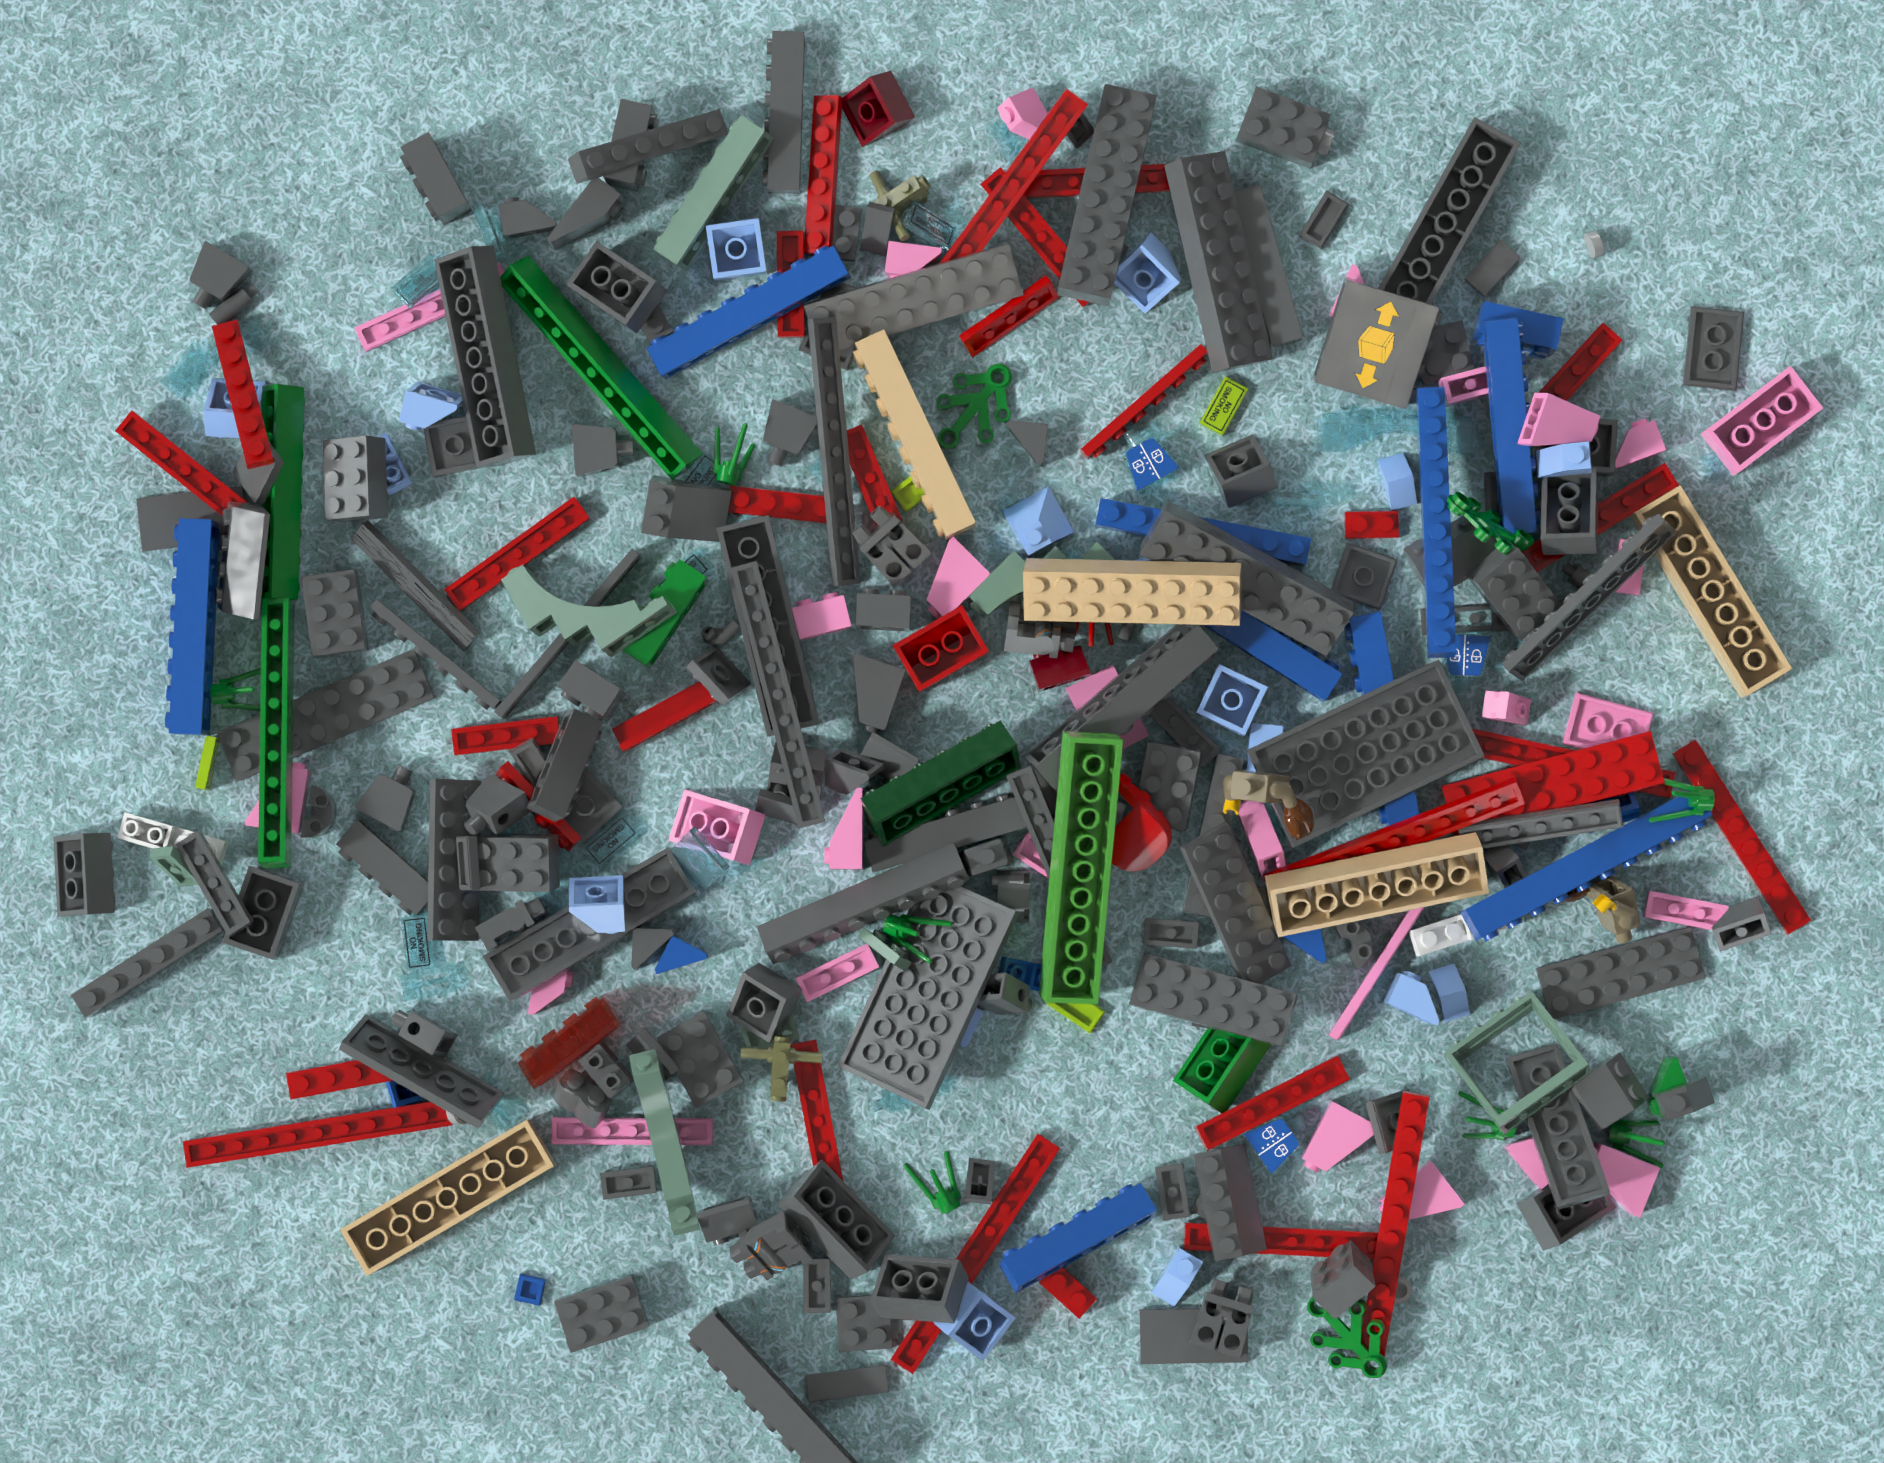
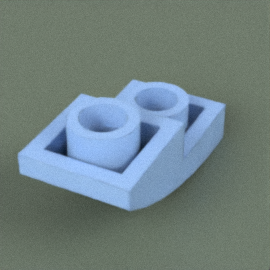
M387 433L379 437L385 438L387 493L390 496L413 484Z

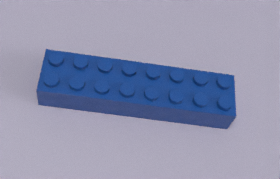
M179 518V524H175L174 540H178V550L173 553V567H177L176 578L172 579L171 584L172 594H175V605H171L170 620L174 621V632L169 634V647L173 648L172 658L168 659L167 666L168 674L171 675V685H168L166 690V699L170 701V712H166L165 727L169 728L170 734L210 736L212 704L210 686L213 684L217 604L214 603V592L218 586L217 564L219 562L220 523L210 519Z

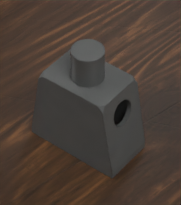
M205 241L189 280L200 288L192 302L205 310L213 297L224 302L251 274L252 269Z
M772 399L763 437V443L773 447L767 462L782 467L787 453L799 457L818 427L817 417Z
M572 424L575 475L577 478L619 468V456L634 455L633 439L617 440V430L615 428Z
M398 764L392 778L380 773L354 808L399 832H403L416 793L415 790L406 786L413 771Z
M490 774L466 801V807L471 817L464 823L466 830L474 836L483 828L494 834L502 833L531 812V810L527 809L529 802L525 792Z
M1006 837L959 852L969 877L1014 863Z
M1008 973L991 974L977 1007L998 1015L1028 1013L1032 1007V1000L1029 998L1030 986Z
M399 1009L391 1022L401 1028L399 1036L429 1054L442 1058L446 1057L458 1034L426 1016L412 1011L410 1014H407ZM418 1025H419V1026H420V1031H419L418 1034H417V1033H415V1030L417 1029V1027H418Z

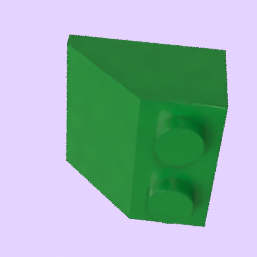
M1667 1056L1663 1058L1648 1092L1650 1099H1647L1649 1110L1652 1115L1656 1114L1658 1118H1662L1654 1093L1687 1083L1677 1057Z

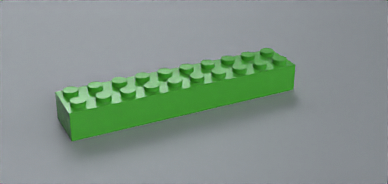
M1063 731L1039 996L1046 1003L1098 1004L1123 747V739L1116 734Z

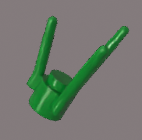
M747 423L742 425L732 460H724L723 465H720V428H715L714 468L712 473L717 475V482L736 486L737 481H741L742 473L755 448L754 444L749 446L739 466L737 461L746 435Z
M261 668L228 679H219L218 684H211L210 695L213 705L221 704L222 709L236 708L260 711V705L231 701L236 699V694L254 691L253 686L235 688L232 683L261 674Z
M1664 778L1665 785L1690 791H1672V795L1688 798V805L1693 807V809L1650 817L1649 822L1653 823L1692 815L1703 816L1704 810L1711 811L1713 809L1714 791L1712 789H1704L1703 786H1693Z
M893 914L889 915L884 922L883 932L886 935L892 936L893 942L902 945L929 964L932 962L931 958L903 940V938H907L909 935H919L917 931L911 929L909 922L949 927L953 924L951 921L911 917L902 914L900 917Z
M1462 1091L1458 1092L1460 1097L1482 1107L1475 1097ZM1494 1107L1499 1114L1505 1111ZM1467 1116L1466 1120L1468 1122L1490 1126L1491 1131L1495 1133H1464L1462 1137L1504 1140L1505 1137H1514L1517 1126L1503 1135L1493 1120Z
M1619 1119L1618 1122L1610 1125L1607 1142L1613 1143L1612 1148L1623 1150L1659 1168L1664 1166L1663 1163L1624 1145V1143L1629 1144L1630 1140L1664 1146L1665 1141L1632 1134V1128H1628L1633 1126H1658V1121H1627Z
M944 1151V1158L952 1190L949 1187L944 1188L935 1170L931 1169L930 1174L938 1189V1192L935 1193L936 1198L907 1163L903 1165L931 1201L934 1209L939 1208L941 1214H946L961 1205L958 1200L961 1194L957 1188L948 1151Z

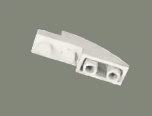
M125 812L117 838L149 848L165 846L177 848L175 844L194 832ZM204 835L222 866L229 842Z
M1461 914L1409 931L1416 957L1474 939ZM1504 926V927L1498 929V931L1503 930V929H1506V928H1508V927H1507V926Z

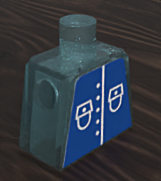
M1137 427L1123 434L1130 448L1123 451L1121 457L1135 495L1181 470L1180 465L1155 435L1144 440Z
M1456 633L1457 652L1455 657L1441 658L1442 667L1447 677L1455 678L1456 694H1471V678L1481 679L1484 677L1492 635Z
M1280 1114L1242 1133V1136L1269 1175L1272 1176L1302 1147L1301 1142L1296 1136L1309 1126L1300 1114L1288 1122Z

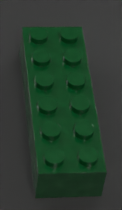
M1001 720L995 724L986 725L979 733L963 738L957 745L948 750L938 752L934 758L927 762L918 763L909 772L893 777L887 784L878 789L868 791L864 797L860 798L867 823L884 847L1007 778L1006 775L1008 773L1021 769L1017 744Z

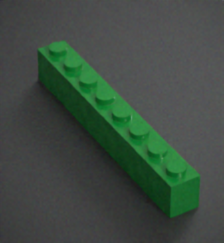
M283 384L262 386V417L267 437L284 461V464L265 502L261 505L270 514L261 599L289 598L290 600H298L300 590V520L302 511L301 486L303 484V416L305 397L304 387Z

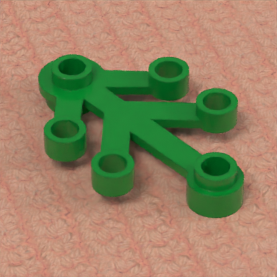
M994 364L988 368L986 373L972 375L958 373L955 375L953 384L960 390L965 389V387L967 388L968 385L986 384L979 393L951 396L941 394L938 396L936 403L941 410H948L951 406L969 405L951 428L946 427L939 432L938 443L943 449L950 450L958 445L959 434L977 412L980 426L978 439L982 443H989L993 440L994 433L990 428L987 399L994 391L997 409L994 414L995 419L1000 423H1005V421L1007 422L1010 419L1005 389L1011 383L1012 374L1007 366ZM995 373H1002L1004 379L1001 382H996L993 376ZM962 376L966 379L964 386L957 385L956 379ZM942 397H947L950 403L948 406L943 407L940 405L939 400ZM1005 410L1008 413L1007 418L1000 419L997 416L998 411ZM982 431H989L991 437L988 440L982 439ZM946 434L953 436L954 440L951 444H946L943 441V437Z
M1458 491L1454 495L1447 497L1449 510L1457 516L1464 515L1476 528L1474 535L1480 541L1486 543L1493 536L1497 540L1494 546L1502 554L1507 555L1513 548V545L1519 548L1521 552L1527 551L1533 545L1534 539L1523 529L1518 528L1513 534L1498 525L1502 517L1495 510L1489 509L1486 512H1478L1482 506L1473 497L1468 498Z
M1312 1296L1307 1303L1308 1312L1317 1318L1324 1317L1341 1336H1328L1323 1330H1316L1310 1338L1312 1346L1315 1348L1332 1347L1353 1350L1359 1357H1349L1341 1350H1334L1328 1358L1330 1366L1333 1368L1349 1367L1361 1369L1364 1375L1369 1378L1383 1376L1388 1366L1387 1360L1380 1354V1336L1385 1328L1384 1323L1379 1319H1373L1369 1322L1367 1326V1333L1370 1335L1368 1350L1362 1344V1315L1366 1311V1303L1363 1300L1359 1299L1349 1307V1313L1351 1314L1350 1330L1339 1317L1334 1319L1323 1307L1318 1306ZM1353 1305H1359L1362 1311H1356ZM1377 1325L1380 1331H1374L1371 1326ZM1315 1336L1322 1337L1323 1342H1316ZM1333 1356L1340 1357L1341 1362H1334ZM1370 1361L1377 1362L1379 1367H1373Z

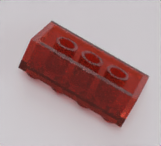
M595 997L584 1005L586 1008L584 1013L580 1016L576 1013L572 1014L563 1021L565 1027L559 1032H556L554 1029L541 1038L544 1042L536 1049L532 1045L520 1054L522 1060L518 1062V1065L533 1089L541 1087L624 1024L605 997L601 1000Z

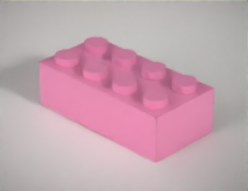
M1789 366L1702 432L1701 436L1732 476H1734L1822 410L1823 407L1794 369Z

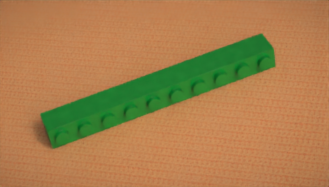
M529 255L511 264L500 276L503 289L662 470L673 480L691 468L703 453Z
M289 598L262 599L258 863L264 868L291 867L295 605Z

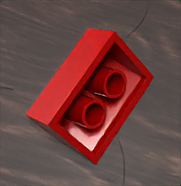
M962 605L892 645L919 694L989 654L986 645Z

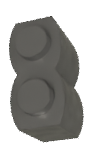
M569 1069L560 1078L553 1095L554 1100L560 1107L569 1112H574L580 1122L591 1128H596L603 1121L612 1102V1099H609L600 1087L591 1085L586 1076L574 1069Z

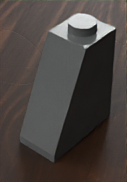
M855 653L853 661L859 722L864 725L863 730L876 734H879L880 730L885 732L906 670Z

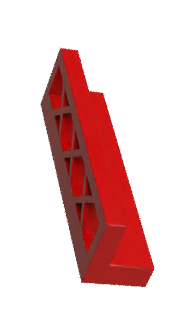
M698 681L612 728V731L619 742L621 750L625 753L718 701L714 700L704 685Z

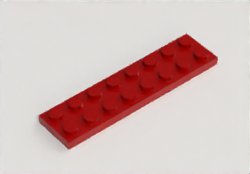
M1648 731L1444 785L1442 790L1447 804L1515 777L1525 804L1488 818L1494 819L1590 804L1663 785L1665 781L1652 732ZM1459 830L1453 832L1454 836H1459Z

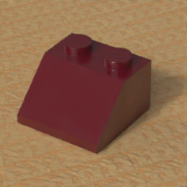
M892 71L870 76L842 98V109L862 147L900 129L915 118Z
M1081 645L1074 646L1073 652L1058 651L1057 658H1051L1049 654H1033L1034 659L1029 660L1038 692L1087 678L1091 674Z

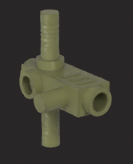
M879 171L872 172L869 177L878 193L877 200L874 203L895 208L892 224L900 240H908L910 235L901 216L906 209L915 203L925 204L927 202V195L930 194L928 190L931 188L930 183L924 175L919 177L913 175L890 191L886 188Z
M776 1035L774 1037V1046H768V1049L741 1047V1058L766 1059L767 1062L773 1063L770 1100L786 1102L789 1064H794V1061L821 1063L822 1052L795 1051V1048H790V1036Z

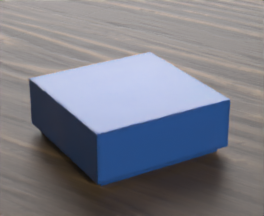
M520 1273L514 1300L541 1306L546 1279Z

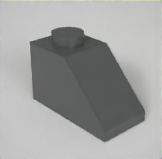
M519 197L503 200L504 204H498L503 235L506 240L553 231L557 226L555 220L527 201L519 200Z
M839 748L825 759V787L847 795L883 770L884 764Z
M1509 845L1491 847L1483 852L1484 860L1502 889L1528 876L1520 858Z
M1758 897L1732 905L1711 927L1720 952L1771 935Z
M1707 1077L1654 1093L1662 1119L1667 1121L1696 1112L1715 1103Z

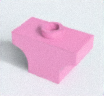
M1486 691L1482 717L1489 720L1527 726L1531 699L1510 692Z

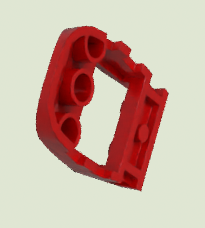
M1122 773L1119 779L1118 792L1134 809L1115 827L1112 864L1122 870L1135 872L1151 867L1162 857L1171 845L1172 830L1161 810L1157 811L1150 802L1151 796L1145 790H1139L1131 783L1132 779Z

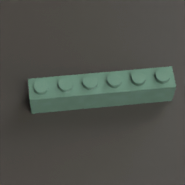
M740 115L738 120L731 125L725 140L717 146L715 155L710 163L702 169L700 178L695 186L687 192L681 207L673 213L671 222L666 230L658 236L653 250L675 265L688 271L708 240L706 226L720 222L774 140V137Z

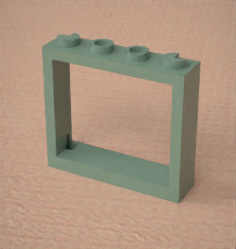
M1532 991L1522 998L1517 997L1507 1009H1501L1494 1013L1491 1020L1483 1026L1478 1025L1470 1031L1469 1036L1462 1041L1457 1040L1453 1042L1454 1046L1444 1053L1449 1064L1503 1135L1592 1073L1588 1062ZM1534 1011L1573 1063L1499 1114L1460 1062L1527 1014Z

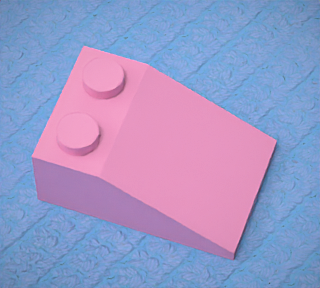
M857 788L830 840V847L824 848V863L829 864V869L863 870V806L860 799L863 797V788Z
M684 790L669 841L750 866L765 814Z

